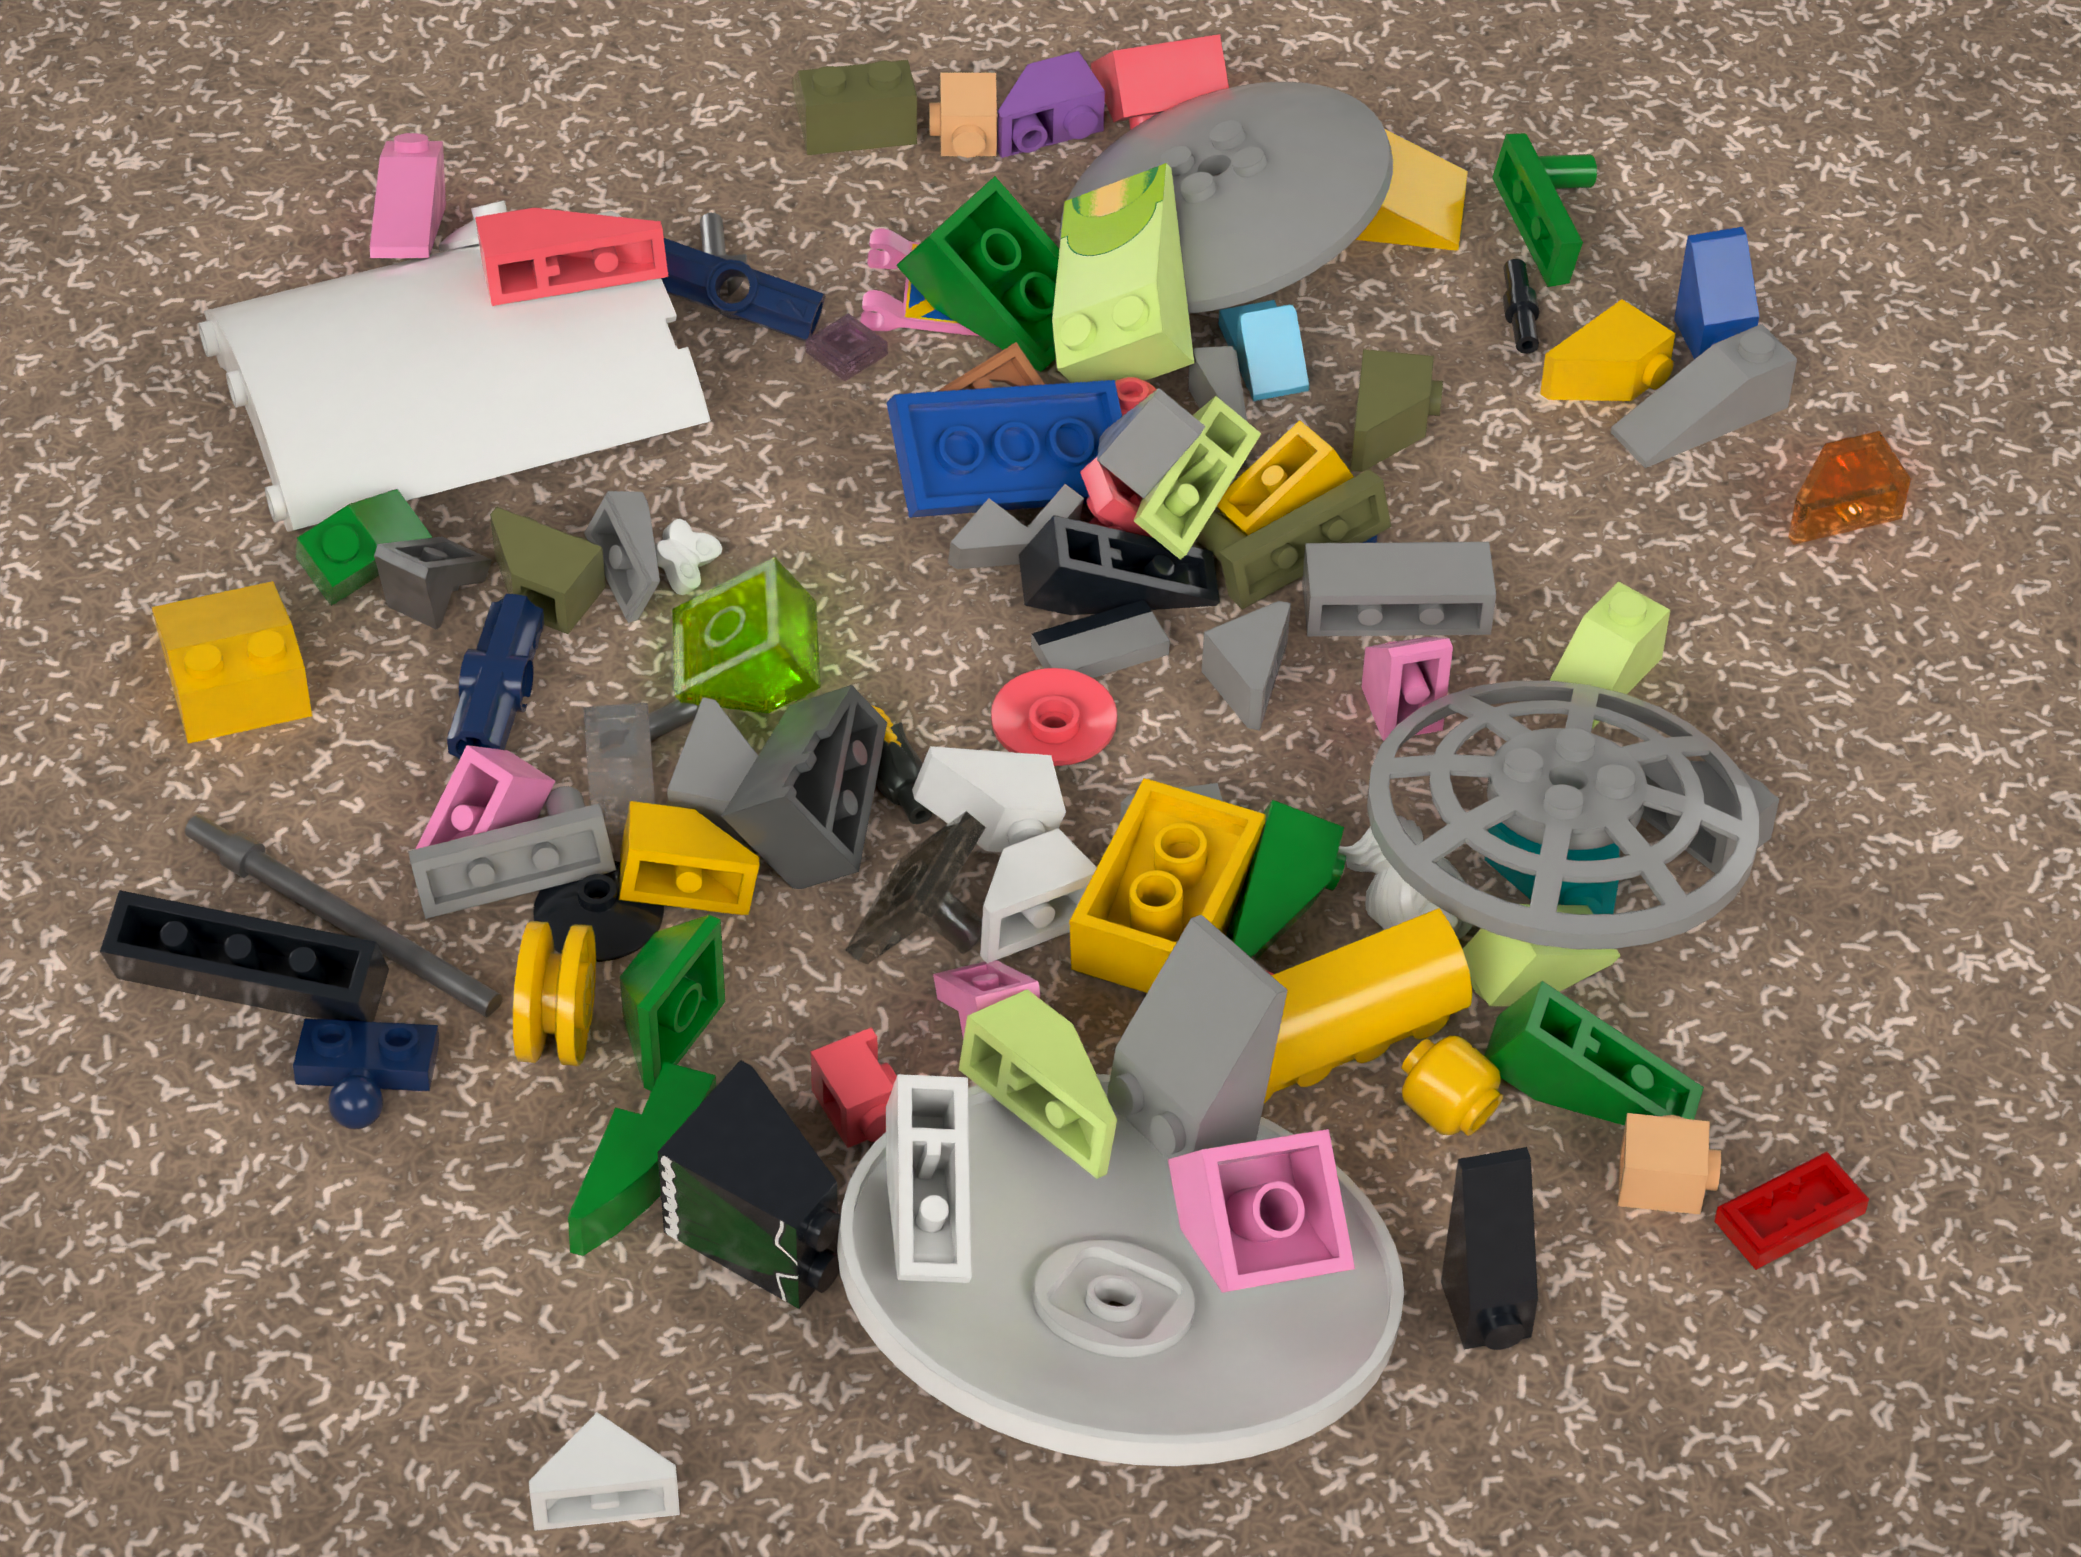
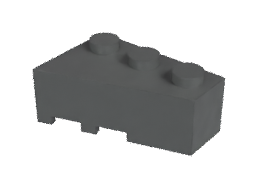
M853 685L789 705L721 817L794 889H804L859 872L887 722Z

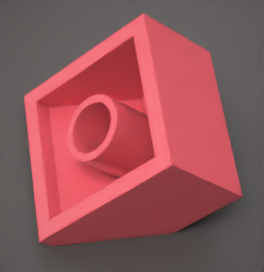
M1220 34L1115 50L1091 63L1092 72L1105 90V103L1113 122L1129 120L1130 130L1156 114L1187 100L1229 88Z

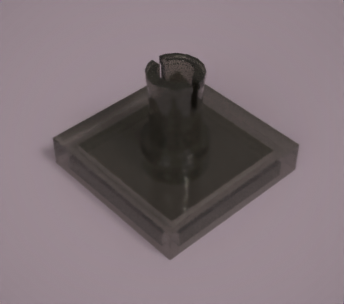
M965 811L901 857L845 951L859 962L869 964L927 923L955 946L959 953L964 954L968 952L981 938L983 917L978 916L949 890L986 827Z

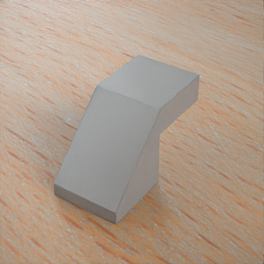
M1064 484L1028 527L989 498L951 541L948 564L956 569L1020 564V552L1053 515L1080 521L1084 498Z

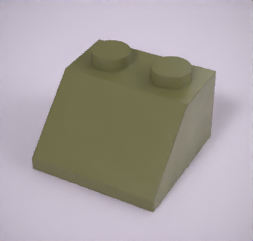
M884 60L875 63L838 67L825 66L818 69L798 70L792 77V88L807 155L917 144V94L908 60Z

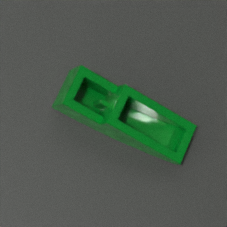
M664 1062L642 1114L615 1107L568 1214L570 1253L581 1256L586 1255L617 1235L661 1196L658 1151L715 1089L716 1075Z

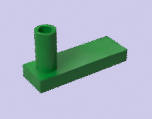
M1526 133L1506 134L1492 179L1547 287L1569 284L1583 241L1556 189L1592 188L1597 178L1595 158L1591 154L1538 156Z

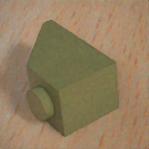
M1363 349L1351 471L1363 472L1426 437L1428 415L1440 416L1443 381L1432 380L1434 356Z

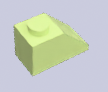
M1618 581L1583 616L1550 680L1591 685L1628 694L1662 659L1670 609ZM1593 720L1592 729H1593L1600 721H1598V720Z
M1520 904L1530 907V904ZM1587 905L1557 906V912L1578 915L1593 914ZM1482 928L1463 948L1472 987L1489 1006H1510L1541 981H1544L1560 992L1612 965L1621 956L1617 949H1569L1536 945L1497 935Z

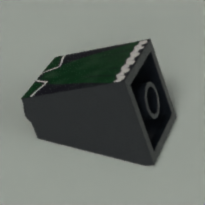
M740 1060L658 1151L664 1233L800 1309L815 1290L820 1293L825 1292L833 1284L840 1271L837 1245L841 1215L838 1213L837 1180L755 1069L748 1063Z

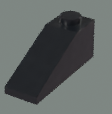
M1053 515L1019 554L1024 605L1071 616L1097 614L1145 599L1151 610L1217 606L1220 602L1213 552L1205 549L1191 547L1187 555L1180 560L1152 537Z
M1527 1147L1458 1159L1441 1284L1464 1350L1482 1346L1493 1350H1502L1516 1345L1522 1339L1532 1337L1538 1302L1532 1167Z

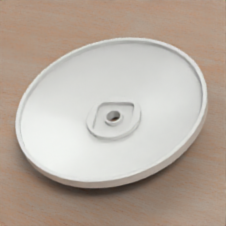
M1096 1074L1107 1096L1111 1075ZM976 1085L968 1088L972 1275L969 1283L897 1279L886 1175V1132L875 1141L860 1160L848 1183L842 1204L837 1253L840 1276L847 1298L857 1318L877 1347L901 1372L926 1392L955 1411L988 1428L1023 1442L1053 1451L1114 1463L1149 1466H1186L1238 1460L1281 1449L1319 1432L1340 1419L1357 1405L1376 1384L1390 1359L1396 1341L1404 1299L1402 1267L1396 1246L1385 1222L1370 1200L1351 1178L1337 1166V1176L1355 1269L1223 1293L1180 1229L1168 1158L1161 1154L1151 1142L1123 1116L1118 1114L1113 1107L1117 1124L1108 1172L1106 1175L1096 1179L980 1086ZM1261 1117L1256 1141L1294 1134L1274 1122ZM1116 1301L1125 1306H1111L1108 1303Z

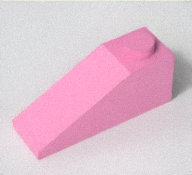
M407 133L395 136L394 141L385 142L379 159L370 240V258H429L446 206L443 141H428V136L424 134Z

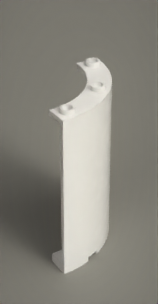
M613 211L598 213V215L621 217ZM475 244L432 254L429 258H416L206 310L204 313L207 321L198 323L202 345L207 357L216 355L220 368L227 371V384L235 408L245 406L273 484L272 486L265 487L268 507L273 521H284L287 532L319 524L348 504L398 489L405 500L408 501L711 421L689 348L678 349L667 323L676 321L677 315L661 278L492 306L482 266L480 246Z

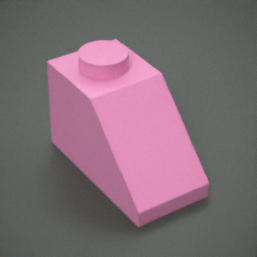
M1422 637L1365 647L1361 687L1383 741L1400 722L1416 710L1447 695L1453 651L1449 638ZM1444 718L1423 728L1415 735L1443 731Z
M467 745L416 849L535 820L555 780L510 751Z

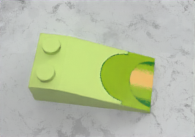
M1167 163L1064 201L1052 323L1057 370L1071 383L1116 381L1127 377H1135L1146 381L1194 364L1172 168Z

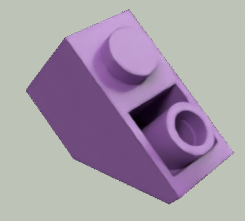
M1079 51L1027 64L998 110L997 152L1001 158L1022 152H1034L1041 147L1072 139H1083L1091 134L1104 131L1105 90Z

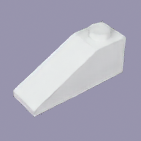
M898 1074L886 1105V1175L897 1279L969 1283L972 1275L968 1077Z

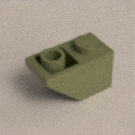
M496 507L490 514L494 555L508 594L527 596L531 603L543 609L545 626L569 634L606 588L603 548L585 538L572 536L538 523L530 517L520 516Z

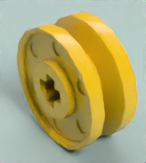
M531 921L527 923L518 954L514 984L513 1043L518 1062L536 1063L541 1057L549 1033L555 1034L558 1057L562 1065L579 1066L583 1063L593 1016L596 982L595 934L591 925L574 924L571 926L561 954L554 952L553 936L548 922Z

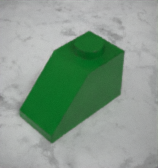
M395 489L348 504L297 537L296 559L332 606L379 576L374 557L378 544L433 537L399 490Z

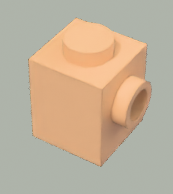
M940 73V102H929L930 136H941V156H962L966 158L996 156V73Z
M1627 1113L1620 1149L1618 1206L1700 1215L1705 1190L1717 1191L1720 1179L1721 1150L1709 1149L1710 1121L1685 1119L1675 1115L1653 1116Z

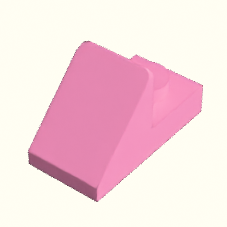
M998 960L989 963L981 962L933 974L937 1000L958 1011L963 1039L968 1015L1027 989L1040 998V988L1037 980Z

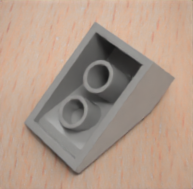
M1203 915L1191 918L1116 1046L1107 1092L1110 1105L1168 1159L1202 1149L1256 1141L1288 990Z

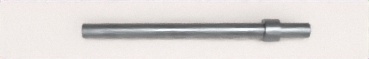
M200 814L193 816L187 823L185 835L220 856V864L240 877L245 878L250 874L349 935L376 941L384 956L487 1018L501 1005V994L265 853V846L245 833L237 832L232 834Z

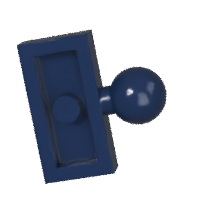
M305 1018L293 1063L295 1085L334 1086L328 1100L329 1110L334 1120L341 1126L349 1129L368 1127L378 1119L383 1108V1096L380 1089L430 1091L439 1046L438 1025Z

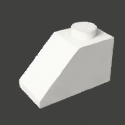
M930 746L912 789L914 800L985 851L1002 852L1005 847L1059 828L1066 813L1051 755Z
M1059 828L1003 848L983 905L980 956L986 963L1070 932L1069 920L1097 867Z

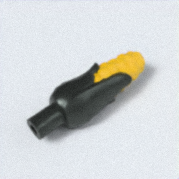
M872 706L887 722L876 779L877 787L889 801L895 805L902 806L912 824L924 823L929 820L933 812L914 800L912 792L923 763L909 744L903 724L901 722L893 724L881 708Z

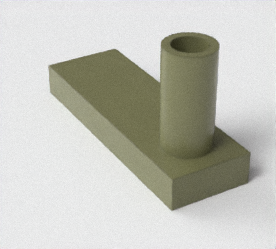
M1368 469L1248 536L1220 513L1213 512L1196 541L1206 550L1212 551L1213 555L1221 561L1228 596L1243 610L1303 576L1306 543H1363L1390 528L1391 521L1384 482L1382 478Z

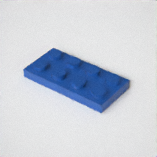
M1115 380L894 394L886 402L909 518L976 513L989 498L1004 510L1041 508L1051 501L1064 484L1084 498L1083 504H1087L1086 500L1089 494L1080 471L1098 456L1099 438L1103 432L1122 417Z

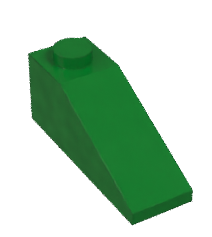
M1272 800L1263 812V814H1266L1265 825L1226 935L1254 961L1311 908L1324 889L1333 891L1336 888L1346 863V855L1338 852L1344 831L1343 826Z
M1544 981L1539 982L1498 1015L1484 1054L1498 1068L1500 1078L1532 1099L1621 1125H1625L1627 1113L1653 1116L1675 1115L1694 1120L1704 1089L1703 1086Z

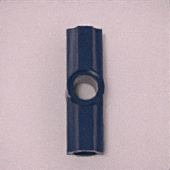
M664 238L668 277L661 279L668 294L719 311L720 314L727 318L742 319L790 337L810 342L822 314L825 294L757 271L740 260H726ZM735 276L747 279L750 284L749 292L742 301L726 303L721 300L720 289L726 280Z
M505 594L504 598L500 601L491 602L476 650L468 649L463 657L459 676L460 700L447 737L448 753L458 759L461 758L467 745L505 750L516 712L526 711L527 704L521 703L523 697H530L532 692L533 658L544 627L543 609L531 603L527 596Z

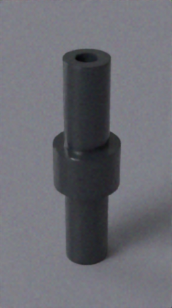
M1511 259L1503 267L1507 288L1503 295L1505 318L1508 323H1512L1516 349L1520 353L1529 354L1536 351L1539 347L1535 322L1540 314L1538 299L1535 290L1529 286L1525 262L1520 259Z

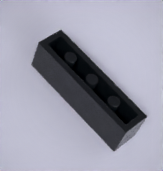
M121 890L118 892L100 949V953L112 972L120 980L326 1020L374 1022L389 972V967L376 941Z

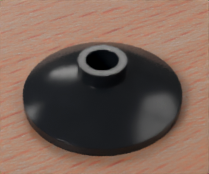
M614 861L616 867L614 872L593 874L582 880L540 890L535 899L533 915L534 921L549 923L553 936L554 950L561 954L571 926L574 924L591 925L595 934L596 962L619 959L641 949L652 935L659 930L664 916V905L619 900L620 862ZM593 897H603L600 899H592Z

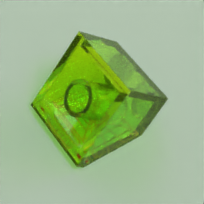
M776 557L672 609L674 696L681 703L700 705L702 698L716 700L721 708L769 714L821 688L816 600Z

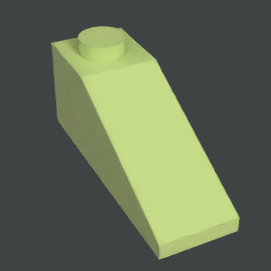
M1217 396L1192 415L1206 427L1144 499L1142 498L1134 518V522L1180 560L1189 552L1261 435L1258 430Z
M1028 989L968 1015L959 1071L1096 1179L1106 1175L1117 1118L1074 1025Z

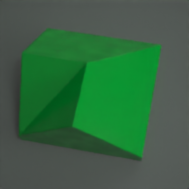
M706 915L655 932L619 977L623 1019L643 1087L649 1091H652L663 1063L668 1062L677 1065L726 1002L721 919L712 915Z

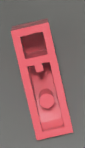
M528 208L475 217L482 266L492 306L668 277L661 221L543 208Z

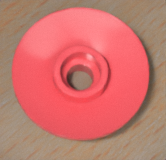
M1044 668L1023 673L1010 680L1000 689L992 704L991 725L996 738L1009 752L1051 755L1054 766H1065L1085 761L1101 752L1109 744L1117 727V708L1109 691L1092 677L1069 669Z

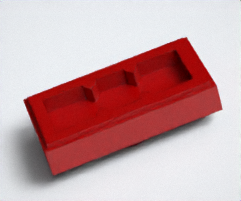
M1825 1152L1718 1206L1714 1222L1753 1268L1757 1270L1865 1214L1869 1198L1828 1152Z

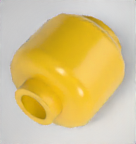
M1448 1036L1436 1044L1428 1038L1424 1039L1409 1053L1401 1066V1069L1408 1074L1402 1087L1403 1101L1441 1135H1454L1460 1131L1467 1136L1472 1135L1493 1115L1503 1099V1095L1498 1091L1501 1081L1498 1068L1460 1036Z

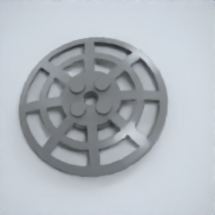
M1551 680L1508 681L1479 685L1448 694L1419 708L1400 722L1381 744L1370 772L1367 811L1372 834L1384 857L1402 879L1428 901L1462 921L1497 935L1536 945L1569 949H1617L1650 944L1685 933L1713 918L1735 899L1750 876L1760 839L1759 811L1752 789L1738 766L1713 740L1690 723L1656 705L1624 693L1591 685ZM1513 701H1524V702H1517V703L1505 704V705H1501V706H1498V707H1493V706H1491L1492 704H1499V703H1506V702H1513ZM1455 713L1468 717V719L1461 722L1445 736L1438 745L1434 755L1394 758L1399 748L1423 728ZM1531 714L1568 715L1565 728H1546L1533 731L1513 719V717ZM1593 720L1602 721L1624 729L1644 740V742L1620 747L1606 738L1592 734ZM1642 723H1645V724H1647V725H1650V726H1652V727H1654V728L1660 730L1661 732H1663V733H1665V734H1667V735H1669V736H1671V737L1665 738V737H1663L1661 734H1659L1657 731L1653 730L1652 728H1650V727H1648V726H1646V725H1644V724H1642ZM1485 727L1507 741L1497 750L1494 756L1456 754L1466 740ZM1700 756L1726 782L1739 803L1741 820L1704 804V793L1700 779L1686 757ZM1667 760L1680 779L1684 795L1648 785L1641 765ZM1430 776L1429 786L1433 803L1442 820L1447 825L1416 845L1405 832L1394 811L1389 789L1390 779ZM1450 776L1487 777L1488 801L1466 812L1453 792ZM1644 806L1681 817L1673 830L1652 846L1636 829L1642 818ZM1502 822L1520 836L1542 844L1540 855L1510 845L1486 830ZM1700 825L1737 841L1735 850L1722 869L1704 885L1688 894H1685L1665 865L1688 848L1697 835ZM1466 843L1475 851L1498 864L1521 873L1536 876L1530 907L1508 902L1475 889L1447 873L1436 863ZM1613 843L1626 855L1620 858L1595 861L1566 860L1568 849H1594ZM1641 875L1661 903V905L1652 908L1618 914L1578 915L1557 912L1562 881L1598 883L1629 879Z

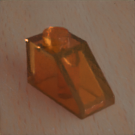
M1880 431L1825 443L1796 496L1788 535L1793 545L1903 518L1911 478Z

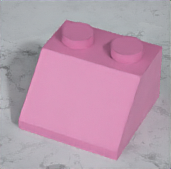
M1329 1129L1202 1149L1168 1159L1180 1229L1222 1293L1355 1269Z

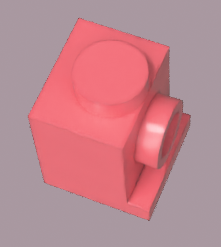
M871 1027L810 1051L812 1092L847 1148L867 1140L875 1142L886 1132V1105L897 1077L888 1063L881 1065L878 1063L877 1035Z

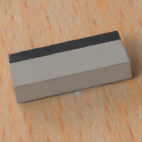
M1145 599L1034 632L1031 635V648L1043 668L1069 669L1086 674L1092 678L1169 655L1170 647L1169 638Z

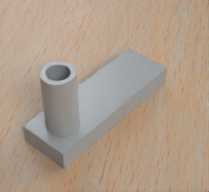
M563 786L556 788L548 795L546 799L547 817L408 851L425 919L582 880L589 875L606 874L616 871L600 803L586 807L584 798L577 789Z

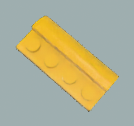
M1440 908L1271 975L1288 991L1264 1103L1271 1098L1274 1092L1296 1083L1300 1087L1312 1086L1323 1080L1331 1072L1332 1068L1354 1059L1358 1063L1370 1062L1381 1056L1389 1048L1390 1044L1412 1035L1416 1039L1428 1038L1445 1026L1451 1014L1471 1006L1472 984L1468 964L1460 942Z

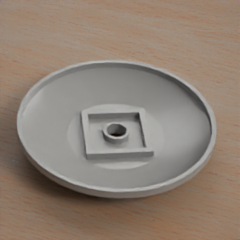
M1283 81L1247 84L1218 90L1187 100L1140 123L1112 143L1091 163L1073 187L1067 200L1167 163L1172 168L1188 313L1208 312L1250 302L1281 290L1315 272L1345 250L1365 230L1383 204L1393 175V156L1387 134L1378 117L1364 103L1351 95L1326 86L1303 82ZM1062 213V216H1061V224H1060V240H1061V230H1062L1063 213Z

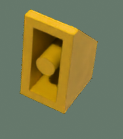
M1621 299L1545 354L1540 394L1548 400L1632 401L1649 388L1653 390L1660 388L1671 375L1674 366L1672 352L1676 333Z
M1299 420L1228 487L1216 508L1248 536L1352 479L1354 476L1334 448Z
M630 801L620 850L619 900L749 915L759 870V857L695 809Z

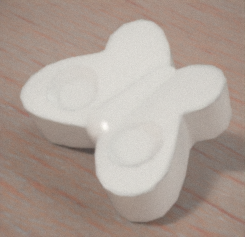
M676 519L664 529L663 540L655 545L658 567H662L665 570L672 589L679 595L691 593L701 583L698 567L706 565L717 558L722 552V546L718 539L712 535L693 532L685 520Z

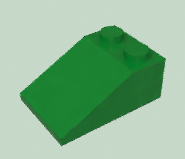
M994 176L896 266L934 309L1002 350L1016 342L1037 371H1043L1056 359L1052 317L1059 247L997 177Z

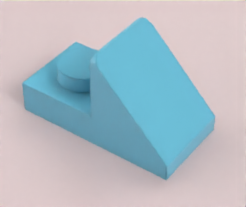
M1275 300L1219 310V327L1228 346H1233V349L1237 352L1239 371L1253 401L1309 391V381L1297 312L1293 305L1277 307Z

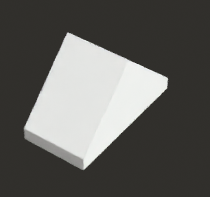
M598 1412L529 1480L534 1531L680 1515L676 1465Z

